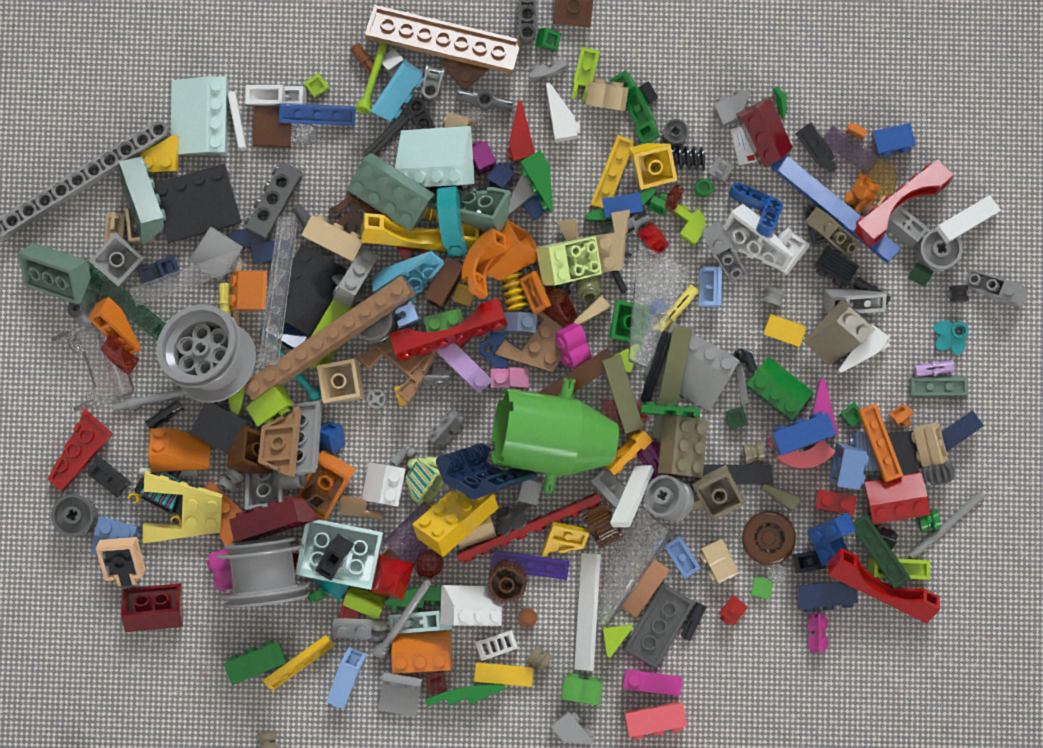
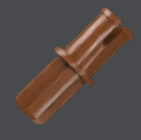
M357 43L350 48V51L360 62L359 66H362L370 76L374 64L371 60L372 57L371 55L368 56L360 43Z

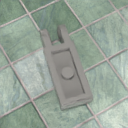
M333 619V638L382 641L387 637V633L384 631L387 629V623L384 621L372 619Z

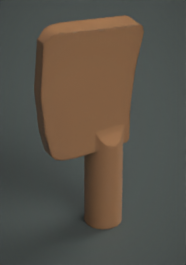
M348 495L340 497L339 515L368 517L382 521L384 513L366 509L367 501Z

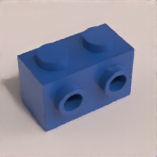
M911 123L880 129L871 133L875 155L882 156V158L893 156L894 152L900 151V154L911 152V149L916 145Z

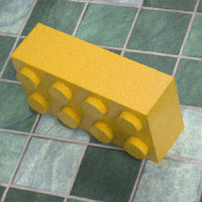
M452 489L412 525L417 539L444 557L499 507L494 493L472 500L467 498L464 493Z

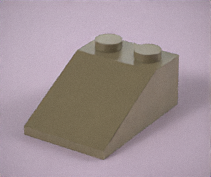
M842 299L803 342L830 365L861 345L874 332L875 328Z

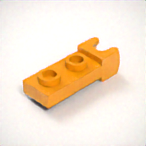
M644 430L631 432L627 436L629 440L616 452L613 463L603 468L613 475L621 472L624 469V465L629 460L635 458L640 449L644 450L652 442L651 437Z

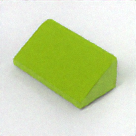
M350 586L343 605L378 619L387 599L360 587Z

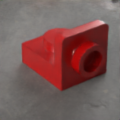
M732 595L718 612L721 615L720 619L728 626L730 623L735 625L748 606Z

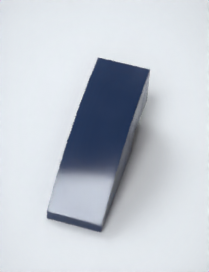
M973 410L941 431L946 452L984 426Z

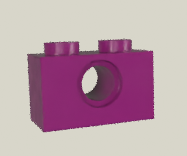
M487 141L473 143V166L479 177L495 168L496 159Z

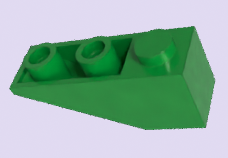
M541 150L522 160L519 170L524 178H529L531 182L529 186L534 194L538 193L541 200L539 203L543 210H548L549 213H552L550 165Z

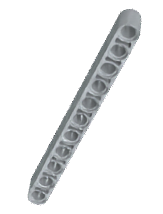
M162 121L151 123L1 216L0 242L118 170L120 161L137 158L144 151L167 139L169 136L168 127ZM158 127L164 128V132L161 135L155 134V130ZM142 137L148 138L145 145H139V140ZM126 147H131L132 149L129 155H123V150ZM115 157V163L107 165L108 158ZM92 168H99L97 175L90 174ZM82 177L83 182L78 186L74 185L75 179ZM66 187V193L59 196V189ZM49 197L50 203L42 206V200ZM33 207V214L26 216V210ZM16 217L17 224L10 226L9 221Z

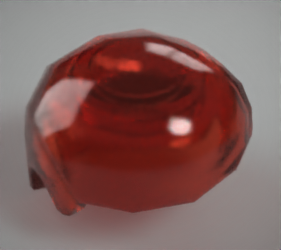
M426 549L419 552L416 556L414 567L420 577L423 576L431 579L442 571L444 559L433 549Z

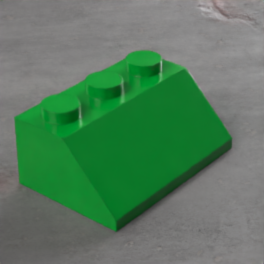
M769 356L746 384V388L789 422L794 419L813 394L811 389Z

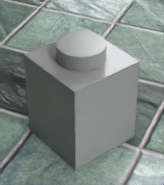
M535 477L522 483L518 502L537 506L542 486L539 478Z

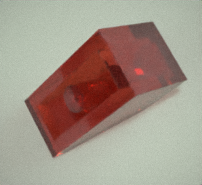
M547 286L545 292L551 306L543 310V312L563 328L573 324L578 315L567 291Z

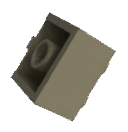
M727 465L704 475L703 478L692 481L696 492L694 494L695 502L692 511L699 508L701 511L705 509L710 520L717 519L745 505L744 497Z

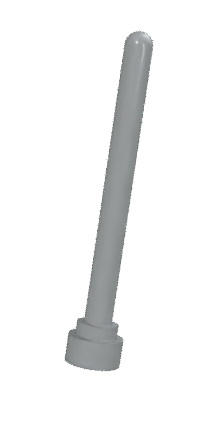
M425 580L385 640L377 644L373 649V653L380 659L385 660L389 655V646L431 586L429 580Z

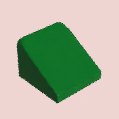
M548 28L539 29L535 47L557 52L561 33Z

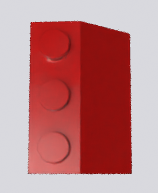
M921 472L906 474L885 483L883 478L864 481L868 515L873 524L930 515L928 495Z

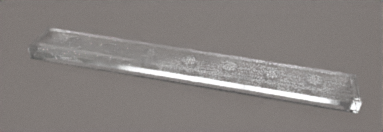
M278 216L258 359L259 366L278 367L298 223V218L295 216Z

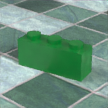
M274 639L263 643L264 647L258 650L256 646L245 650L246 654L241 657L238 654L228 657V662L224 663V667L231 684L235 685L286 664L288 661L280 641L274 642Z

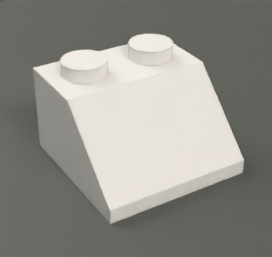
M368 463L362 499L368 502L399 507L406 469Z

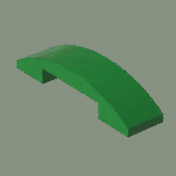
M624 70L610 79L611 83H624L623 87L629 88L626 107L637 127L635 131L641 143H650L660 137L654 116L639 87L628 71Z
M656 186L640 192L642 207L653 198L657 191ZM603 208L588 213L584 217L587 222H612V217L605 218Z

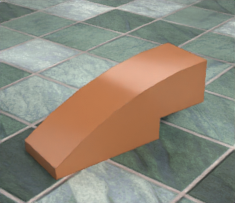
M653 559L620 607L636 618L670 569Z

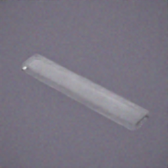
M236 249L129 288L137 307L245 266L239 250Z

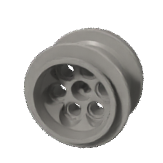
M199 304L179 311L165 324L157 342V359L165 375L173 383L179 385L187 396L199 402L214 403L235 395L248 382L256 363V349L250 335L243 328L239 327L227 312L212 305Z
M294 536L249 540L224 545V549H228L229 552L219 554L216 558L230 559L233 592L221 596L222 599H227L224 607H254L307 598L308 593L304 592V589H307L309 585L296 584L292 551L302 549L304 545L291 544V541L295 540Z

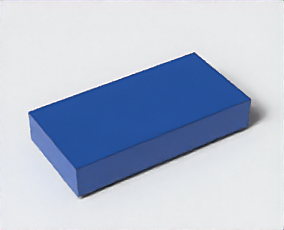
M640 192L602 199L605 218H611L612 212L630 210V214L643 212Z

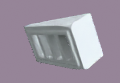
M512 630L475 642L481 661L518 649ZM505 636H508L511 647L507 648ZM499 638L501 639L504 648L502 650H500L497 642V639ZM490 641L494 642L497 652L493 653ZM486 643L489 652L488 655H485L482 644Z

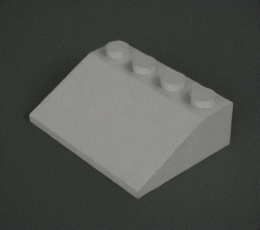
M673 322L668 331L672 333L673 325L679 326L678 324ZM692 333L679 395L710 412L740 360ZM668 350L657 380L660 384H662ZM654 355L643 373L648 376Z

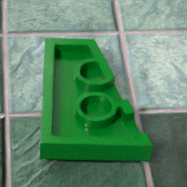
M646 402L645 405H641L640 414L683 416L699 419L701 409L695 406L676 407L675 404L657 406L655 402Z

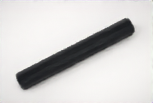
M664 330L661 334L640 398L643 402L651 401L670 344L672 333Z

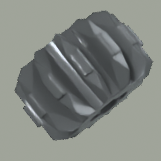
M949 461L939 465L926 466L921 469L924 483L928 486L951 482L955 478L954 467Z

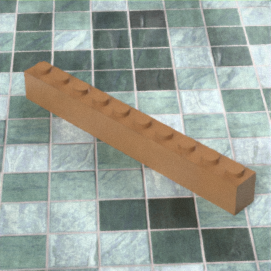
M402 276L398 277L252 376L244 385L245 390L252 400H256L274 386L284 385L414 297L416 293L407 279Z

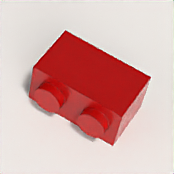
M816 490L813 509L843 515L848 513L849 516H852L855 512L857 496Z

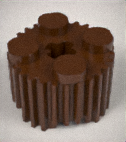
M607 503L582 515L600 549L624 537L620 527H612L610 524L613 516Z
M506 559L500 560L490 570L487 582L489 592L494 596V600L497 599V602L501 601V603L522 598L527 584L525 569L521 567V564L517 565V562L514 563L513 560L511 562ZM504 580H510V582L507 584L504 583Z

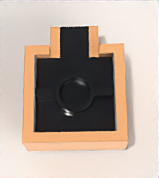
M137 537L99 540L96 552L105 581L116 579L117 586L136 585L139 578H142L146 571Z

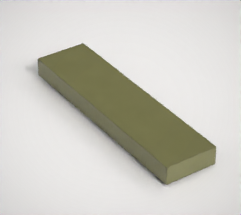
M621 355L602 360L624 433L627 434L644 428Z

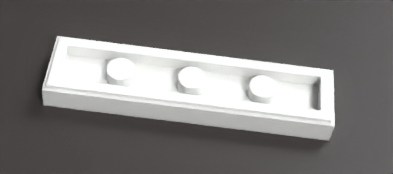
M989 195L941 223L935 229L947 244L996 215L1001 209Z
M652 465L634 466L610 522L612 527H630L654 469Z

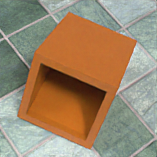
M507 220L501 230V233L506 236L507 251L493 260L486 274L489 278L494 277L499 281L538 261L537 245L531 234Z

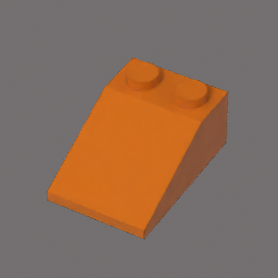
M173 428L151 429L148 451L151 472L205 470L210 468L211 445L190 433Z
M323 450L318 457L316 473H309L306 476L305 487L300 488L295 498H302V492L316 482L328 495L330 501L317 511L314 509V512L320 520L327 521L357 469Z

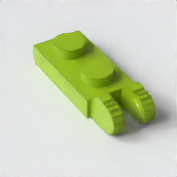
M581 47L571 99H576L578 86L586 87L582 102H586L589 82L594 80L600 51Z

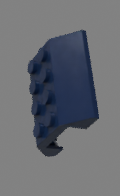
M483 443L439 456L436 459V465L443 482L450 485L451 489L464 493L467 498L472 500L535 478L538 473L514 468L506 471L499 469L487 462L491 447Z

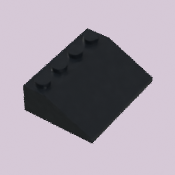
M225 164L154 183V193H158L161 202L159 207L164 209L166 215L164 232L168 244L205 234L210 227L219 230L242 223L229 171Z
M301 244L264 311L311 337L333 301V291L337 285L331 277L339 274L345 275L348 270L319 252Z

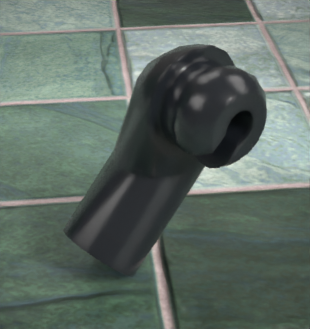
M744 349L734 351L733 357L746 364L748 373L757 370L751 352Z

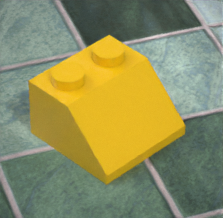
M645 143L629 148L636 183L640 190L678 181L670 144Z

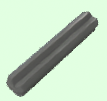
M400 114L364 151L365 155L367 156L370 153L376 155L409 122L408 117L405 114Z

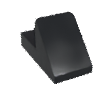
M816 550L792 554L795 574L826 569L825 565L822 566Z

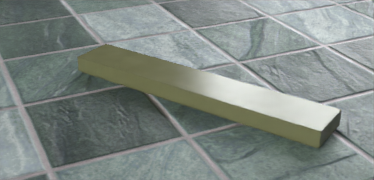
M673 325L657 406L675 404L677 407L693 331L692 328ZM655 415L651 438L661 439L663 416Z

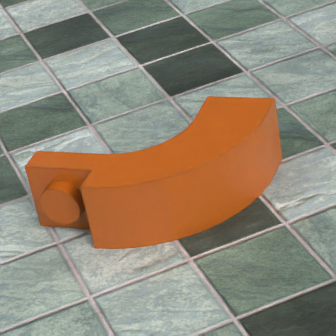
M494 228L483 233L474 242L465 257L462 267V280L468 283L469 292L481 299L488 296L486 274L490 264L495 258L507 251L506 236Z

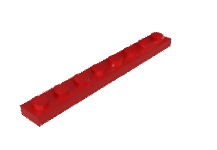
M595 492L528 521L526 526L520 530L512 529L506 536L500 533L496 537L456 552L459 562L467 563L475 559V555L480 553L486 555L492 552V548L496 546L500 548L510 544V540L515 538L517 540L523 539L531 531H535V533L542 531L546 528L545 525L552 522L560 523L564 517L569 515L570 517L577 516L581 513L580 510L588 508V510L599 506L598 503L602 500L599 494Z

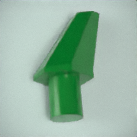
M778 86L773 89V92L777 97L775 101L781 118H783L787 114V93H783Z

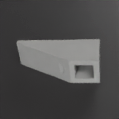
M720 221L703 229L707 245L730 282L732 283L748 275Z
M970 269L964 283L972 291L1022 309L1028 294L1027 289L1021 284Z

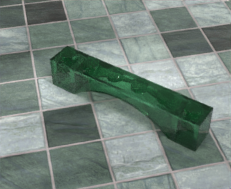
M87 261L91 276L88 286L104 299L110 297L129 319L158 341L159 335L166 323Z

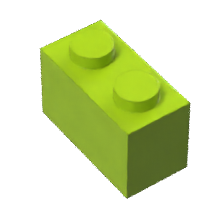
M274 386L249 404L246 409L258 427L275 421L278 416L288 414L290 408L295 404L283 386Z

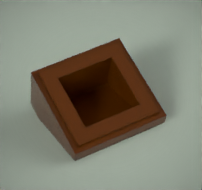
M316 482L302 492V498L316 511L330 501L328 495Z

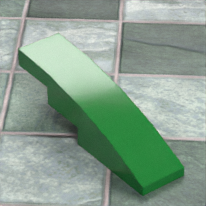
M504 684L465 686L442 692L425 699L429 707L446 699L450 706L467 698L471 705L506 689Z

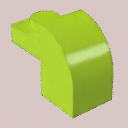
M677 204L672 214L687 223L680 232L679 237L695 246L703 234V229H705V218L699 209L694 214H691V210L687 206Z

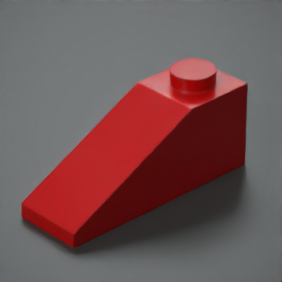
M522 101L517 103L509 148L506 149L509 160L512 159L514 164L520 163L535 153Z

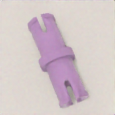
M953 360L943 362L931 361L929 364L914 365L915 377L937 376L940 373L955 371ZM942 367V368H939V369L926 370V369H930V368Z

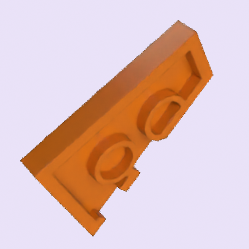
M210 481L204 489L223 494L221 532L218 534L224 545L234 542L229 519L235 518L236 513L244 511Z

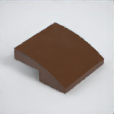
M255 106L253 147L291 148L292 123L278 122L279 107Z

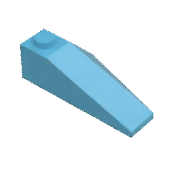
M430 251L390 265L372 276L373 293L375 294L402 276L407 279L417 295L420 291L424 290L425 284L429 279H432L441 269L444 261ZM416 295L408 301H406L401 306H399L398 308L407 305L410 301L413 303L416 299Z

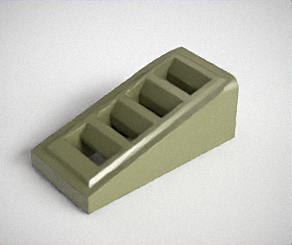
M768 484L761 486L763 492L789 511H793L802 500V498Z

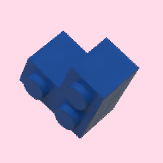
M848 513L807 530L822 566L828 564L840 548L848 551L842 537L856 531Z

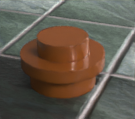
M525 608L519 612L518 621L523 627H532L537 621V614L533 609Z

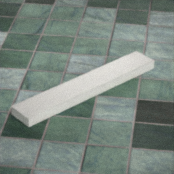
M581 554L574 670L594 671L601 554Z

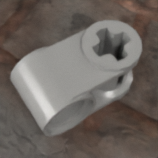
M426 64L422 97L428 103L435 102L438 99L445 74L444 67L440 69ZM427 89H434L435 94L429 96L425 91Z

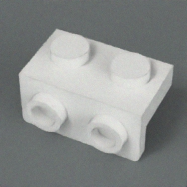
M787 228L778 237L794 255L786 270L783 271L776 268L785 275H788L810 246L808 242L795 235L790 228Z

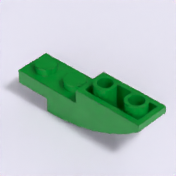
M430 586L414 611H420V608H424L425 600H428L430 605H439L442 586ZM419 588L407 590L403 600L389 598L385 601V605H389L391 610H400V606L407 607Z

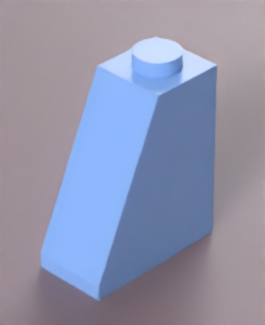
M348 647L340 662L326 700L333 707L345 708L367 655L366 653Z

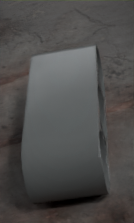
M519 0V39L524 44H531L536 37V0ZM530 12L533 16L530 19H525L522 14ZM525 30H530L533 35L527 38L522 33Z

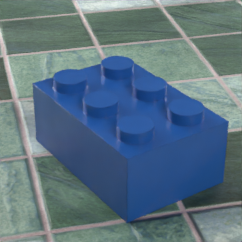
M820 411L809 416V420L804 421V418L790 423V427L786 428V425L774 428L772 430L773 433L769 437L776 456L779 457L836 435L829 414H823Z

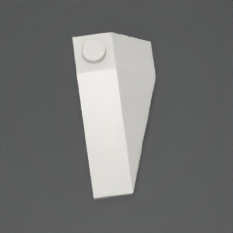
M744 204L731 211L723 227L737 253H744L751 259L757 258L767 265L783 271L786 270L794 255L774 233L769 237H765L756 231L760 217Z

